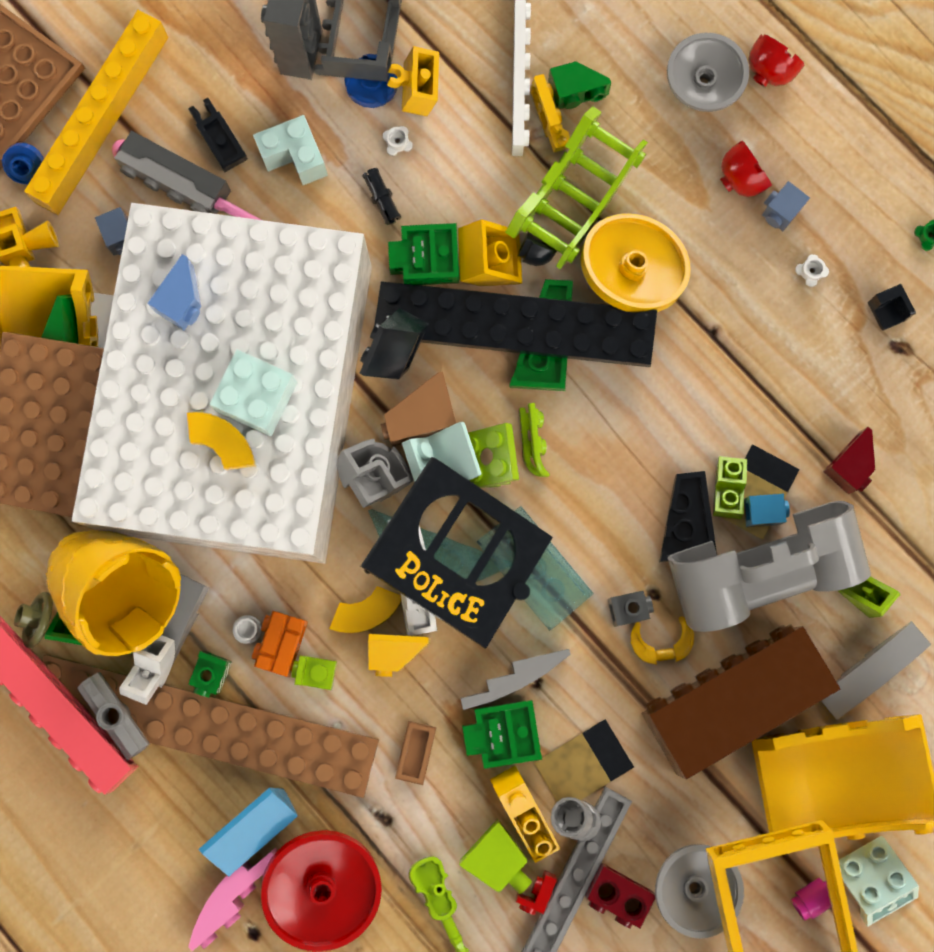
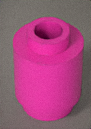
M820 878L795 892L796 896L791 899L793 906L804 921L809 918L815 919L832 908L826 881L823 882Z

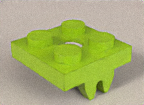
M503 423L468 432L481 470V475L469 480L479 488H492L510 485L512 481L519 480L512 424ZM486 448L490 449L493 454V459L488 465H484L481 461V453Z

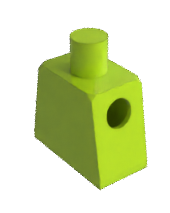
M498 819L459 860V865L497 892H501L509 883L519 894H522L532 883V880L521 871L528 862L527 857Z

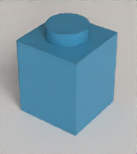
M784 494L757 495L744 499L746 527L781 525L787 522L786 518L790 515V507L788 501H784Z

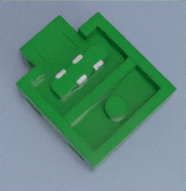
M456 223L401 226L402 241L388 242L390 275L403 274L404 284L435 285L459 283Z
M532 700L474 709L476 723L462 725L467 756L482 754L484 769L542 760Z

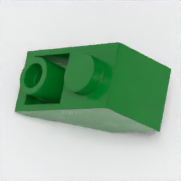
M577 61L550 68L548 82L552 86L555 104L559 109H573L581 103L587 101L598 102L609 95L612 84L610 78Z

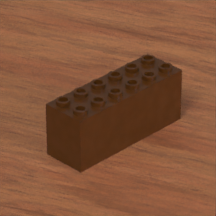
M792 624L786 627L784 625L769 633L770 639L762 641L759 639L745 647L746 653L732 654L720 661L722 665L720 668L712 670L708 668L695 676L696 682L692 684L682 683L670 690L672 694L666 699L658 697L645 705L647 710L641 714L676 775L686 780L841 690L803 626L793 627Z

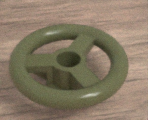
M48 592L40 593L34 599L31 606L21 604L16 612L14 625L23 628L22 640L27 648L35 647L43 638L48 627L53 607V601Z

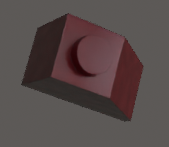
M866 427L859 431L823 471L847 494L857 490L862 492L872 482L870 476L876 470L872 429Z

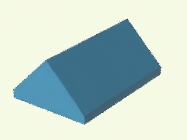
M268 788L201 846L199 851L229 877L298 817L288 794L283 788Z

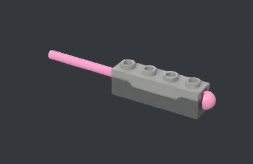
M131 131L126 140H117L113 144L112 154L120 165V171L132 179L138 177L144 180L143 183L154 191L161 189L167 192V196L176 203L181 204L183 201L191 205L190 208L197 212L218 214L219 211H224L235 217L261 220L226 201L231 192L226 180L145 137Z

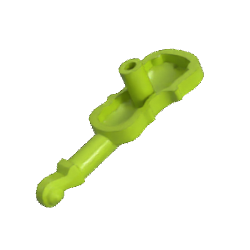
M425 857L418 860L411 866L408 873L409 880L415 887V893L421 892L426 899L425 906L428 908L430 917L434 920H441L450 943L454 946L456 952H469V949L464 946L462 936L452 918L453 913L457 909V903L451 895V890H447L444 881L448 874L444 872L442 862L436 857Z

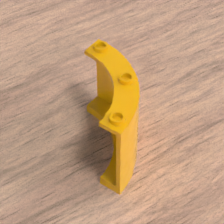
M0 266V349L2 332L41 337L56 297L68 294L72 295L75 307L78 344L98 347L97 316H91L90 302H94L95 298L88 270Z
M921 714L886 717L878 721L868 722V720L831 724L801 729L797 733L774 734L752 741L769 833L823 820L831 828L834 838L847 836V840L863 839L866 833L914 830L916 835L934 832V771Z

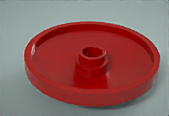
M329 830L312 831L299 835L284 844L273 855L265 869L261 884V905L265 919L279 938L298 949L322 952L343 947L358 938L370 926L376 916L382 893L379 870L373 856L366 847L349 835Z

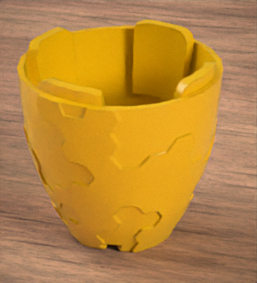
M89 530L75 532L63 537V540L58 543L59 546L55 551L51 552L49 557L46 581L59 617L72 635L87 650L96 655L100 654L103 656L130 654L146 648L163 634L164 629L174 615L180 596L181 576L179 569L171 561V557L141 539L113 531Z

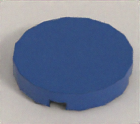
M377 54L362 55L363 57L359 59L376 61ZM390 74L389 79L390 77L398 78L395 74ZM345 78L344 80L349 97L362 107L376 108L384 106L393 99L397 92V88L387 86V81Z

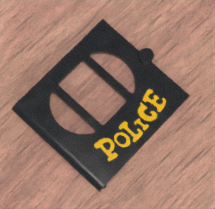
M431 457L360 567L364 569L366 574L371 573L486 649L514 601H522L529 597L530 588L525 583L553 537L438 459ZM458 496L457 503L427 550H424L419 539V523L423 512L432 502L439 498ZM471 503L499 522L500 525L467 579H464L434 559V555L466 504ZM510 531L515 552L509 571L504 577L493 584L476 585L478 577L505 533Z

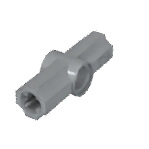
M101 672L87 678L77 687L95 713L98 725L109 733L126 760H130L150 745L131 717L129 707L121 703ZM112 708H115L119 713V719L116 724L111 723L108 718L109 711Z

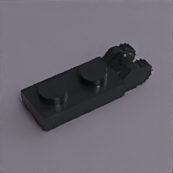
M207 97L203 102L211 116L202 120L199 111L194 106L188 108L221 168L224 172H227L248 160L221 113L216 111Z

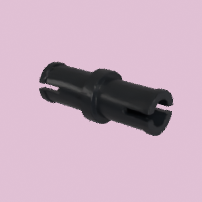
M372 168L368 170L369 175L365 172L362 177L372 194L371 200L373 204H377L385 225L395 223V218L400 220L401 215L391 198L393 195L391 189H387L379 169Z

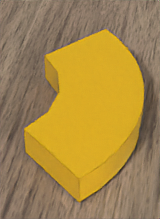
M200 412L187 413L191 444L205 445L213 449L221 458L225 470L256 466L249 443L232 424L212 414Z
M376 586L373 593L362 602L353 604L340 602L329 629L342 633H359L373 629L384 623L394 614L402 602L401 595Z

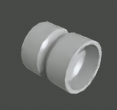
M562 798L555 804L551 813L552 826L561 836L578 841H588L595 837L600 830L601 818L597 809L590 803L577 798Z

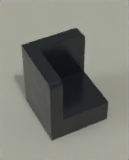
M902 284L876 294L867 302L883 331L907 321L916 314Z

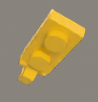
M544 74L537 75L531 84L530 93L546 138H549L554 153L567 150L568 148L565 145L570 139L569 132L564 130L561 124L562 115L558 107L555 108L552 86L546 82Z

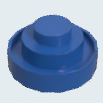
M15 143L3 154V170L13 181L20 184H29L44 157L33 145Z

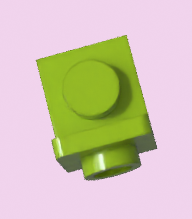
M300 655L299 661L295 660L293 663L291 677L296 678L295 685L332 690L337 661Z

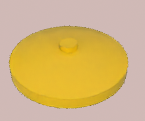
M623 213L604 218L590 230L582 246L580 256L581 268L587 283L601 299L626 312L662 311L679 299L689 282L690 260L684 245L668 227L650 217Z

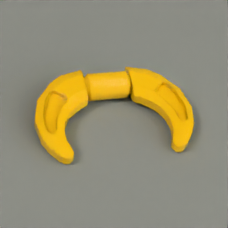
M680 616L678 620L682 627V634L678 642L673 645V648L655 651L654 647L646 644L641 638V624L637 622L632 628L630 643L634 653L646 663L657 665V661L673 660L674 658L677 662L684 659L690 653L694 645V632L686 624L685 618Z

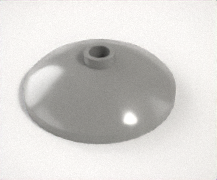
M699 33L684 39L673 50L667 65V80L673 94L684 105L698 111L713 112L731 106L741 97L749 79L748 61L741 48L731 39L716 33ZM705 78L709 83H702L700 79Z
M703 844L688 845L672 853L662 864L655 883L656 903L662 917L673 929L692 938H709L723 932L705 849L712 846ZM735 866L725 870L737 918L743 904L744 885L740 871ZM696 882L697 889L694 892H690V884Z

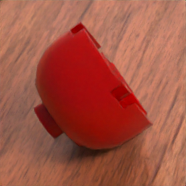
M761 34L755 41L748 58L749 67L755 73L753 80L763 87H766L768 84L776 87L788 84L800 73L805 64L796 54L791 58V54L787 51L788 47L765 34L764 36Z
M743 140L725 154L721 164L724 176L720 180L728 192L734 190L739 196L751 197L762 193L771 187L772 184Z

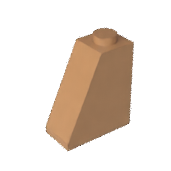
M443 371L436 373L384 414L386 423L380 425L384 440L390 439L392 447L401 445L402 442L409 439L429 437L456 424Z

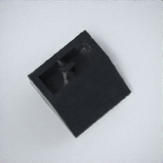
M401 308L392 315L388 314L382 324L377 323L372 330L370 338L373 339L371 347L368 346L360 359V362L363 363L360 374L369 377L400 379L409 370L429 324Z

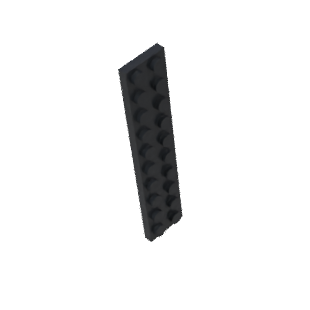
M383 281L380 284L374 327L377 323L382 324L388 314L392 315L401 308L429 324L421 343L651 367L657 310L626 312L604 304Z

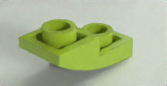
M718 457L713 516L742 519L744 514V489L747 484V459Z

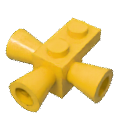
M16 206L0 211V261L5 266L31 267L28 262L35 260L32 250L59 247L56 233L48 220L26 232L20 210Z

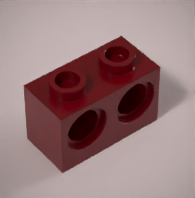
M602 862L585 894L586 898L590 901L588 905L602 914L606 910L616 915L614 920L631 929L632 925L641 929L656 899L655 893L652 890ZM604 883L613 885V892L608 897L598 895V889ZM630 898H637L639 900L637 910L633 912L626 911V901Z

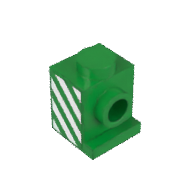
M200 651L188 685L195 687L194 693L210 698L211 693L215 695L220 694L232 661L206 651ZM205 670H209L212 674L209 681H205L202 677Z

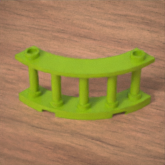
M594 106L582 116L565 145L569 151L564 152L559 162H554L541 182L543 184L537 193L533 192L516 211L505 232L512 238H515L521 231L524 233L528 231L561 253L562 257L556 265L559 269L567 261L571 264L580 252L579 245L610 203L632 167L638 168L646 156L643 150L648 142L644 139L633 149L599 127L600 123L597 120L602 112ZM588 136L590 138L594 136L628 159L618 176L583 154L584 151L580 148ZM571 163L574 165L576 163L611 186L600 203L565 180L564 173ZM553 189L556 191L561 190L593 212L583 227L548 204L547 198ZM536 213L539 215L544 214L574 234L575 238L568 245L536 224L532 217Z

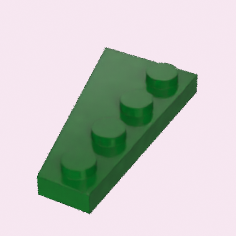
M545 279L539 298L572 301L573 281ZM520 353L509 387L565 391L568 358Z

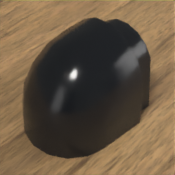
M527 232L519 249L518 256L523 258L522 262L526 264L541 266L550 262L557 251Z

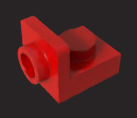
M544 871L542 877H536L531 893L535 895L534 898L517 892L515 900L520 904L519 909L532 915H536V912L544 914L557 881L556 875Z

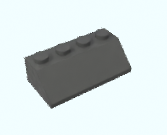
M268 0L267 5H263L261 10V22L265 24L266 37H269L270 50L274 52V63H277L280 74L312 80L318 54V44L321 41L323 32L316 0Z

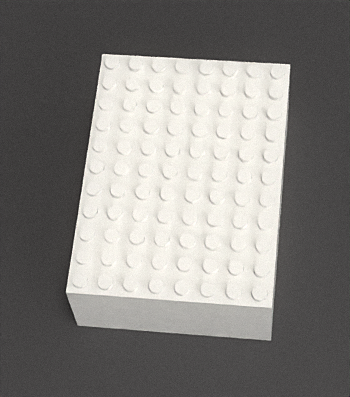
M131 203L72 522L94 530L113 531L137 538L326 564L339 480L337 462L344 448L372 269L364 234ZM182 254L187 256L194 266L201 302L198 319L193 325H188L185 331L154 312L147 304ZM236 349L293 374L297 381V385L272 436L216 412L209 405ZM200 412L212 414L232 424L249 443L256 466L225 470L221 458L213 449L205 445L191 444L187 413Z

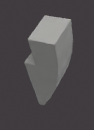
M180 574L179 601L174 615L162 634L175 641L173 664L199 615L197 611L209 590V587Z

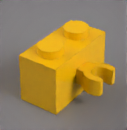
M413 46L403 63V67L398 64L390 65L388 73L395 74L398 78L390 77L387 86L391 88L403 86V112L428 116L438 101L439 52Z

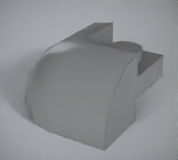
M375 439L366 440L343 450L338 457L337 469L340 481L344 488L351 487L363 508L375 502H382L414 481L410 468L395 447L391 449L383 443L375 442Z

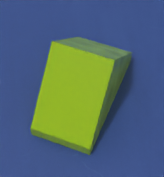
M871 576L858 585L837 590L869 618L882 617L900 596L899 591Z

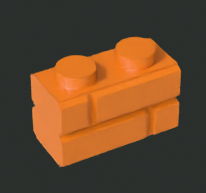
M273 610L271 616L266 615L261 627V631L265 632L262 643H256L252 654V659L256 660L254 667L290 677L308 621Z

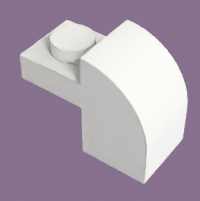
M163 635L146 648L133 652L134 666L119 687L121 695L147 705L158 687L162 688L170 673L175 656V641Z

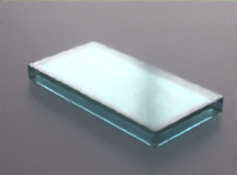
M522 506L515 510L519 515L537 526ZM497 524L477 541L483 551L500 524ZM510 531L505 533L490 558L504 576L512 565L515 552ZM551 541L525 583L530 588V595L525 599V602L549 631L594 594Z

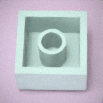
M236 349L209 405L216 412L272 436L297 385V381L293 374Z

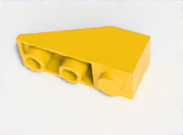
M516 765L490 779L533 861L537 863L560 850L555 837Z

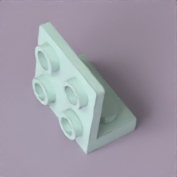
M458 422L429 437L414 438L402 442L414 482L431 457L438 459L467 480L481 475V470L464 422Z
M883 836L874 839L839 859L843 883L860 906V917L867 927L918 898L919 885Z

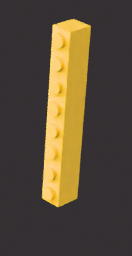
M140 10L136 11L24 190L35 204L56 215L60 214L169 38L161 21Z

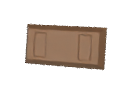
M408 721L395 779L419 785L424 784L437 727Z

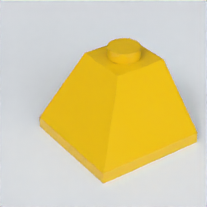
M369 634V670H375V676L392 677L393 671L398 672L430 644V638Z

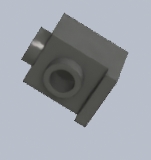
M644 591L607 599L614 627L650 619L649 613L654 612L650 595L645 596ZM631 602L636 603L638 606L636 613H631L628 610V605Z

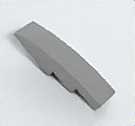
M912 621L865 654V658L841 674V678L836 681L841 690L822 700V703L838 720L903 670L931 646V643Z
M566 649L511 662L514 674L486 680L489 691L462 697L463 710L492 702L525 687L548 673L571 655L570 650Z

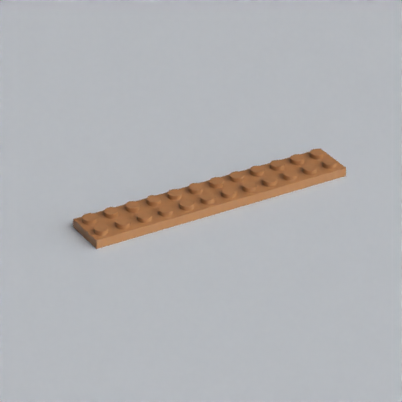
M51 655L43 656L42 662L95 719V713L77 687L87 678L101 672L121 703L129 707L131 717L149 743L342 793L365 797L379 739L212 696L207 698L192 691L165 684L162 688L158 687L146 705L120 694L119 687L127 677L125 674ZM112 708L108 714V718L113 724H116L119 719V713L115 708Z

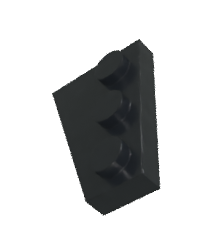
M705 471L675 475L659 563L668 562V557L676 552L713 541L716 550Z

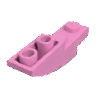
M276 848L253 867L246 861L229 877L226 875L207 900L197 919L188 946L191 951L199 945L205 949L218 937L215 931L222 925L228 929L241 917L238 912L244 904L238 898V895L244 899L257 888L254 882L264 875L269 861L278 851Z

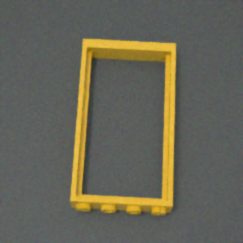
M823 820L705 848L728 952H743L725 869L816 846L819 847L841 952H858L833 832Z

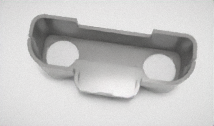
M834 501L795 513L793 518L797 529L796 534L738 553L733 550L717 555L714 543L710 541L670 555L668 561L686 624L692 630L699 632L721 630L747 619L750 615V610L810 590L836 591L866 581L871 576V571L854 506L845 501Z

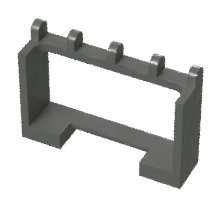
M326 0V4L329 7L335 8L333 19H325L322 22V28L330 30L328 43L318 44V52L326 54V56L321 57L322 65L316 64L314 66V73L324 76L388 82L390 76L388 69L392 64L402 0H388L382 42L379 41L376 61L334 57L344 0Z

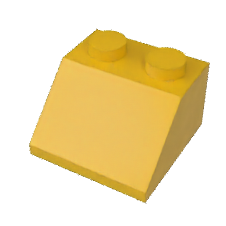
M483 219L458 228L460 282L476 286L522 284L521 257L518 256L520 233L515 238H512L505 233L508 227Z

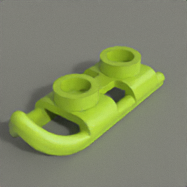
M529 403L528 413H526V408H519L524 462L532 474L539 477H549L550 474L544 468L540 455H545L546 441L541 439V436H538V428H542L544 424V415L535 407V403ZM528 430H530L531 435L530 441L528 439ZM533 457L536 467L532 464L530 458Z

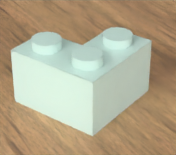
M304 115L253 134L268 172L293 162L302 185L328 176L324 161Z

